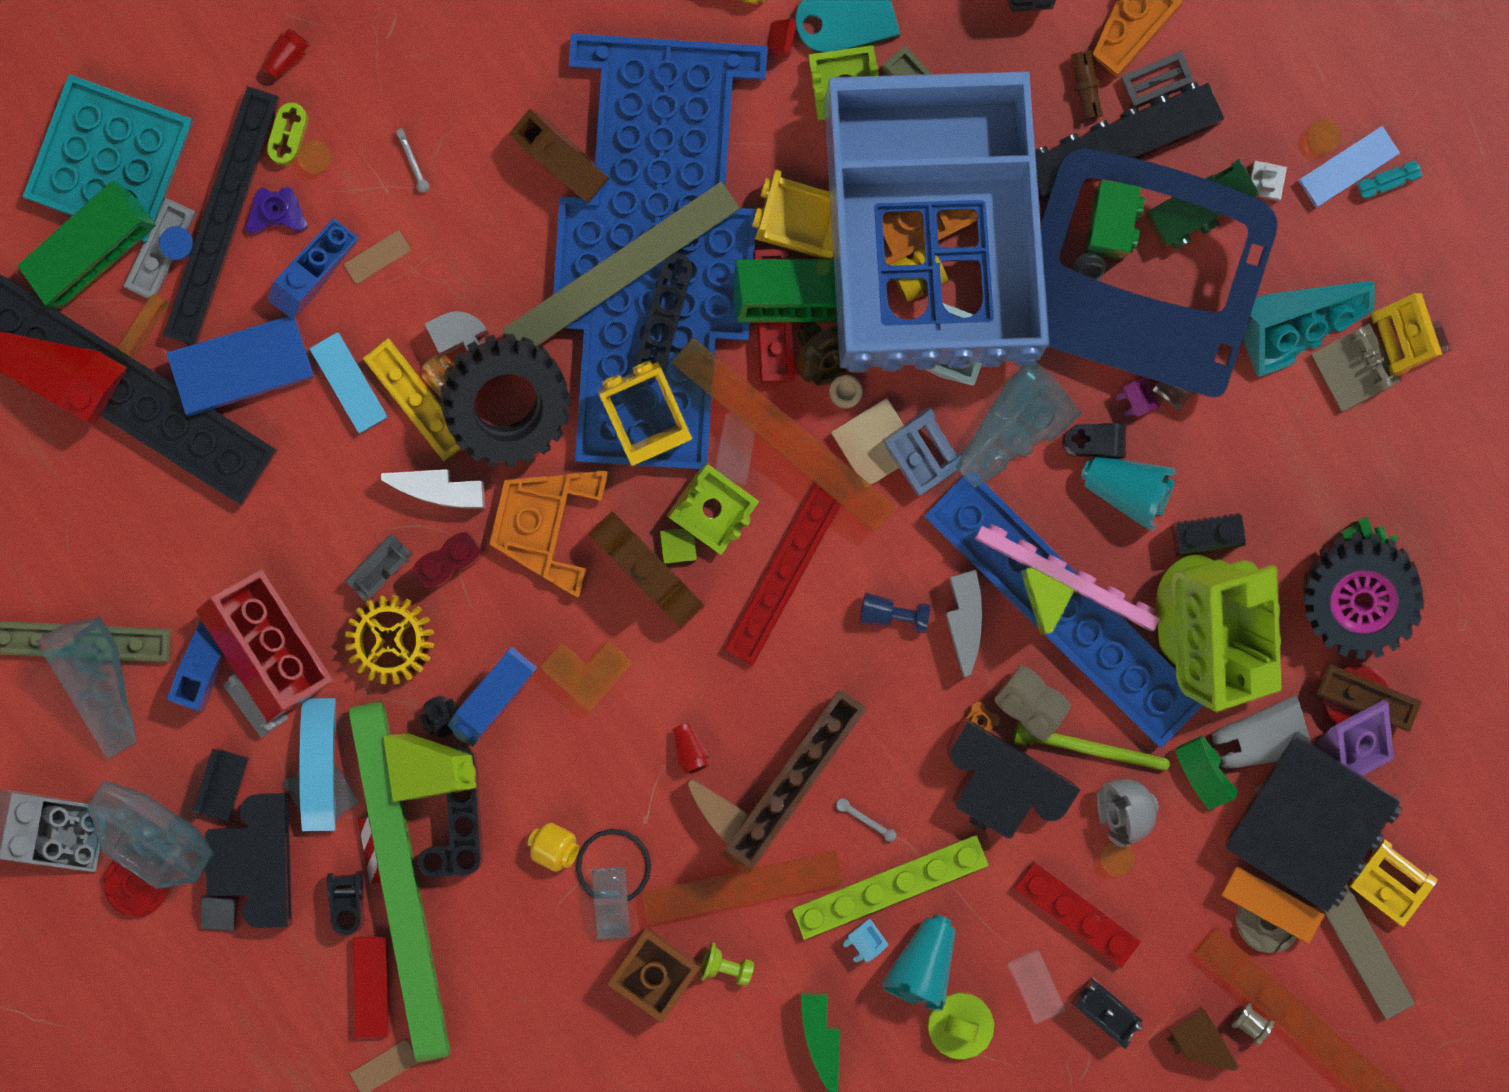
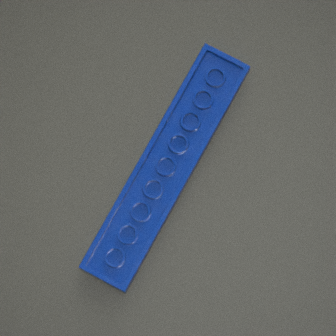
M970 469L924 517L1038 628L1021 575V571L1029 569V567L974 538L981 526L988 528L990 524H993L1008 532L1006 538L1017 544L1021 539L1037 547L1035 554L1045 559L1052 555L1062 561L1064 560ZM1068 564L1064 568L1074 574H1077ZM1075 591L1069 599L1053 632L1044 634L1159 748H1162L1203 706L1181 691L1177 682L1176 670L1120 615Z

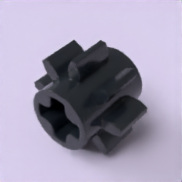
M436 696L429 699L423 706L425 713L419 716L424 730H427L429 735L435 733L437 737H446L453 734L452 729L447 725L458 711V703L455 704L453 698L447 700L445 696Z

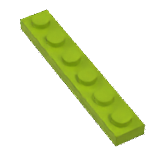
M975 834L796 906L792 910L802 936L806 940L989 865Z

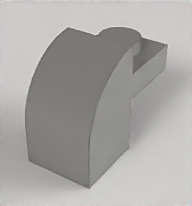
M449 312L425 323L441 356L464 345L467 351H469L467 348L468 344L476 341L477 345H480L486 341L484 340L479 343L478 339L489 334L479 319L465 312Z

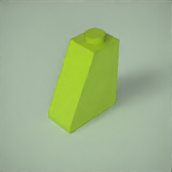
M409 733L383 736L393 802L421 799L476 788V772L472 755Z

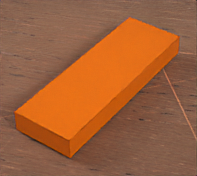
M1235 866L1220 893L1221 896L1308 944L1325 914L1238 866Z

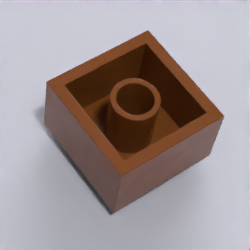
M646 927L607 985L662 1023L701 968V964Z

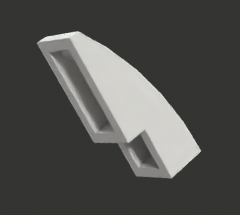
M448 469L381 473L382 481L420 500L447 507L485 509L484 482H451V475Z

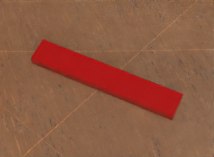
M818 477L724 651L752 666L754 665L848 492Z

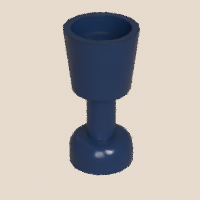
M865 592L860 624L889 626L891 620L913 623V629L916 632L926 633L930 615V604H918L916 610L894 607V600Z

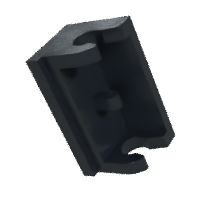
M1093 977L1071 1001L1077 1009L1124 1049L1131 1043V1037L1134 1033L1140 1031L1143 1027V1024H1141L1143 1020Z

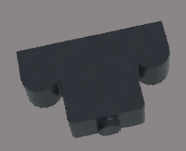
M963 717L948 742L947 753L953 764L958 769L968 771L953 795L952 800L959 810L971 816L968 821L983 831H986L989 827L1008 839L1012 838L1032 806L1042 819L1057 821L1066 814L1081 790L1074 782L966 717Z
M289 792L251 795L244 799L240 807L241 818L248 825L247 827L213 828L205 833L206 852H201L200 866L201 871L206 872L207 894L209 896L248 895L249 899L244 903L242 910L243 918L247 924L256 928L289 927L292 925Z

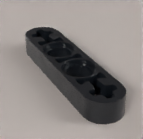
M672 254L663 263L636 360L637 366L643 360L650 359L652 349H645L647 343L656 348H666L665 354L658 351L656 356V362L661 364L660 367L663 374L666 370L692 276L693 268L691 261L683 254ZM677 261H682L683 268L687 269L686 274L680 273L677 280V285H684L682 290L670 285L663 286L664 280L671 283L673 272L668 267L669 265H675ZM665 292H673L679 299L678 305L672 310H665L659 304V299ZM659 323L666 325L670 331L669 337L663 342L653 340L650 335L652 327ZM654 376L648 380H655L656 377Z

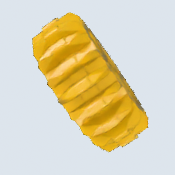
M379 596L380 607H376L372 600H368L366 602L370 610L368 613L362 608L356 609V613L362 617L361 621L359 622L356 619H349L348 621L350 625L357 627L356 632H345V637L355 638V643L345 645V650L356 649L357 654L349 658L350 663H355L361 659L363 663L357 668V672L363 673L367 668H370L371 670L368 674V680L373 681L377 674L381 673V684H387L389 675H392L394 684H400V673L402 672L407 680L413 679L410 668L413 667L416 671L422 672L423 667L417 661L419 658L424 661H430L431 657L422 652L424 647L433 649L435 645L432 642H425V636L434 635V630L428 629L423 631L422 626L430 622L429 617L418 620L416 617L421 614L422 608L418 606L412 612L408 611L412 603L409 599H406L402 607H399V596H392L391 605H387L385 596ZM388 612H395L404 616L400 622L391 628H386L375 619V617ZM411 625L416 634V645L412 654L403 643V636ZM367 626L376 636V644L369 655L365 651L363 641ZM378 628L388 634H392V631L397 632L394 641L397 643L396 646L398 648H392V646H388L387 649L382 648L386 640ZM388 652L395 653L405 661L403 664L393 668H385L375 663Z

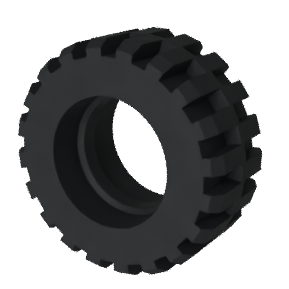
M504 334L503 339H496L495 335L485 336L486 342L477 345L476 341H473L467 345L469 351L464 355L458 352L453 358L454 366L452 368L447 367L444 373L445 384L441 385L440 397L442 400L441 409L450 435H453L455 443L462 450L466 449L469 456L477 461L484 458L486 464L491 466H497L498 461H503L506 467H515L516 460L524 459L526 464L535 461L533 454L538 451L543 455L551 450L550 441L553 439L558 442L563 434L561 426L567 425L570 416L567 408L571 406L570 395L567 390L568 385L555 359H552L549 352L541 345L535 346L533 340L526 337L517 340L514 334ZM503 374H515L527 378L535 389L536 400L526 417L508 426L490 425L478 417L474 407V399L479 389L488 380Z

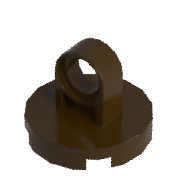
M809 322L797 329V337L803 348L798 356L796 367L807 383L814 382L817 386H822L833 382L834 379L847 371L846 368H840L838 326L822 330L816 322Z

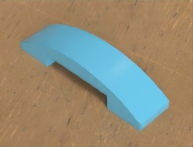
M314 698L302 702L299 758L302 831H336V798L334 797L336 698Z

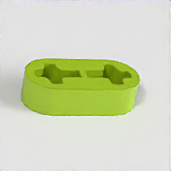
M289 102L279 108L267 149L268 154L279 165H289L297 159L308 125L307 113L297 103ZM293 110H297L296 114L301 120L300 122H294L289 132L287 131L289 122L284 119V116L286 114L291 115ZM285 136L289 137L287 146L292 151L290 154L285 153L283 158H279V153L275 150L276 145L282 146Z

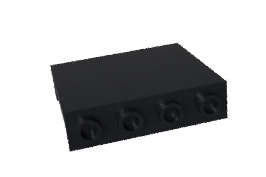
M1296 731L1226 839L1225 848L1328 912L1332 905L1338 907L1345 898L1348 890L1344 887L1350 878L1357 879L1366 865L1363 858L1369 849L1374 852L1382 842L1384 835L1381 831L1386 823L1393 824L1403 808L1399 805L1401 802L1400 795L1397 793L1391 794L1308 742L1306 736Z

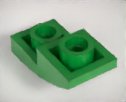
M1202 735L1176 747L1175 753L1186 777L1209 810L1236 798L1238 790L1219 768L1222 759Z

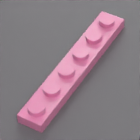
M990 524L988 528L984 526L979 528L974 538L975 540L1075 589L1076 593L1149 631L1155 630L1160 618L1153 615L1155 609L1140 601L1133 605L1123 600L1126 594L1109 585L1106 590L1094 584L1096 578L1081 570L1074 574L1064 569L1067 563L1052 555L1045 559L1035 554L1037 547L1021 539L1017 544L1006 538L1008 532L993 524Z

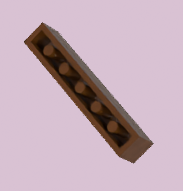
M839 689L723 851L721 854L723 858L747 875L753 870L862 716L866 707Z

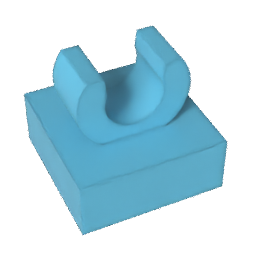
M870 918L862 922L847 935L849 938L843 943L845 948L853 944L859 953L853 958L855 962L864 959L866 963L877 957L889 945Z

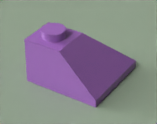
M1383 700L1335 725L1317 740L1314 746L1362 776L1394 759L1388 702Z

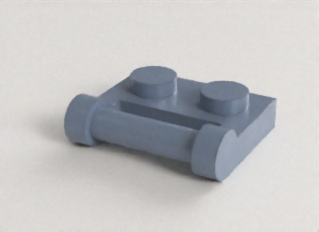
M931 407L919 412L912 420L882 440L911 488L918 496H921L965 464L962 456L955 453L934 420L936 415ZM922 427L925 428L944 458L945 462L943 465H938L918 433V430Z

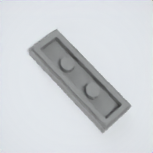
M165 198L155 221L157 226L152 229L148 242H144L123 287L152 301H156L175 261L162 253L159 245L160 237L166 229L174 226L182 227L189 231L197 212Z

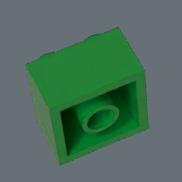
M1101 180L1094 192L1084 254L1094 252L1102 255L1104 258L1123 261L1129 253L1133 252V249H1136L1139 229H1134L1135 221H1138L1139 216H1142L1145 197L1140 196V186Z

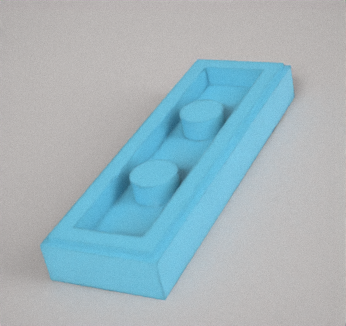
M339 332L309 348L359 434L388 419L386 412Z

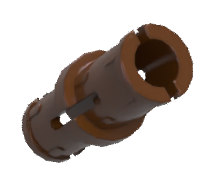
M1092 51L1071 54L1077 82L1074 84V89L1079 92L1083 120L1104 116L1098 87L1101 86L1100 79H1096Z

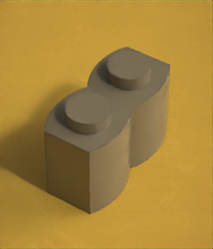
M1020 665L1010 675L994 698L997 705L1006 714L1020 720L1030 734L1043 741H1046L1058 729L1071 709V704L1064 695L1046 686L1036 672L1023 665Z

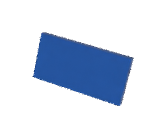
M289 316L167 352L187 417L314 379L296 320L291 319Z

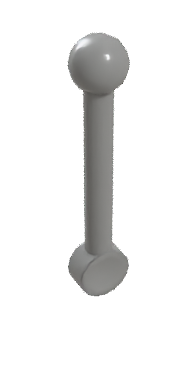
M400 128L396 132L417 179V190L422 193L427 192L429 183L423 179L403 129Z
M841 798L837 801L836 806L839 811L849 812L883 834L888 842H893L896 839L897 833L895 830H887L851 807L847 799Z

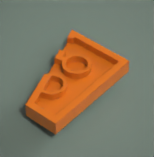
M1117 0L1094 50L1093 58L1119 78L1183 6V1Z

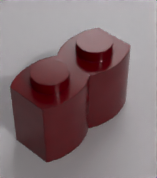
M461 532L449 538L440 550L432 551L422 556L415 563L413 570L426 589H436L448 583L454 577L456 571H462L475 565L481 559L484 552L471 533Z

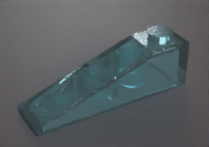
M1035 362L1033 365L1022 366L1007 381L955 467L968 483L975 488L1006 469L1008 461L1020 454L1025 457L1032 453V447L1044 439L1050 442L1058 437L1082 412L1057 380Z
M101 617L64 624L38 639L36 642L106 758L109 759L135 744L136 737L125 690L118 645Z

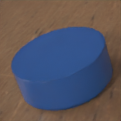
M174 226L162 233L159 245L166 257L178 261L187 258L191 254L194 241L186 229Z

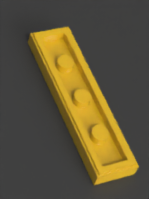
M389 338L363 358L444 462L461 450L447 428L441 403Z

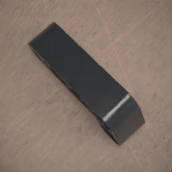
M457 745L451 748L462 750V752L472 755L476 772V788L471 789V798L467 802L458 801L454 792L446 794L450 845L428 847L420 853L417 862L418 868L427 877L469 875L477 871L483 863L477 757L475 751L467 745ZM460 817H468L472 820L474 828L470 835H462L458 832L456 824ZM469 850L475 855L476 862L472 868H464L460 865L458 857L461 851ZM435 852L442 857L443 862L439 870L434 871L427 867L425 860L429 853Z

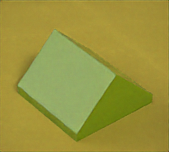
M1034 568L1021 571L1040 635L1053 632L1075 589Z

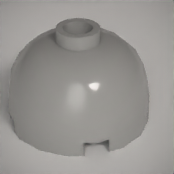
M1117 779L1102 784L1104 788L1097 792V809L1101 823L1104 824L1108 821L1109 828L1112 831L1107 833L1109 839L1116 846L1126 847L1146 838L1153 831L1157 819L1159 805L1155 795L1150 793L1140 782L1130 779Z

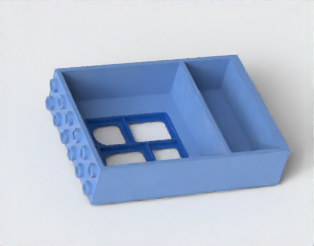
M1029 72L830 78L824 97L840 368H849L850 372H864L869 370V367L882 366L884 371H896L906 365H915V368L918 370H928L935 368V364H948L949 368L954 369L968 367L969 363H982L983 367L1001 366L1002 362L1014 361L1017 366L1035 364V361H1039L1049 345ZM942 210H974L977 214L978 245L975 247H941L938 243L937 213ZM887 212H920L923 216L925 263L921 265H888L885 262L883 214ZM936 255L941 263L946 261H977L980 264L983 299L982 306L973 316L966 318L955 317L944 307L941 292V263H935ZM892 279H924L928 287V306L924 314L911 320L901 319L894 315L887 301V282Z

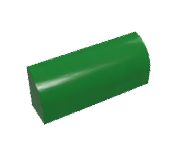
M112 180L17 266L45 306L62 310L157 225L140 202L126 188Z
M834 259L736 260L734 302L737 322H837Z

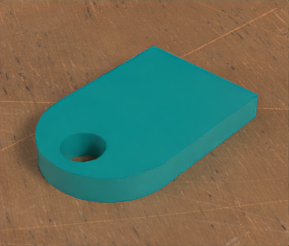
M802 0L796 13L798 36L807 48L816 53L864 47L900 37L891 0ZM810 17L819 19L822 23V29L816 34L807 33L803 28V23L806 19Z

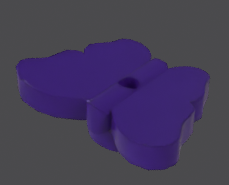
M283 187L279 192L272 193L266 188L258 189L252 202L254 208L250 210L249 220L246 224V230L249 233H260L271 224L274 227H279L281 223L294 231H304L308 228L302 209L299 207V201L292 188ZM278 207V210L274 212L273 209Z

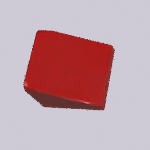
M795 19L777 20L771 23L767 41L768 54L787 58L791 56L796 30Z

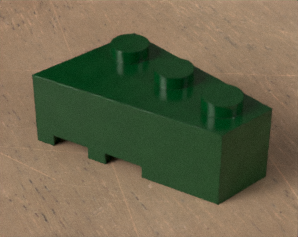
M1241 159L1231 163V166L1225 170L1205 178L1254 198L1259 194ZM1171 197L1150 209L1145 214V217L1163 250L1171 245L1174 250H1177L1192 241L1189 237L1191 234L1201 230L1204 235L1219 227L1220 223L1218 220L1225 217V215Z

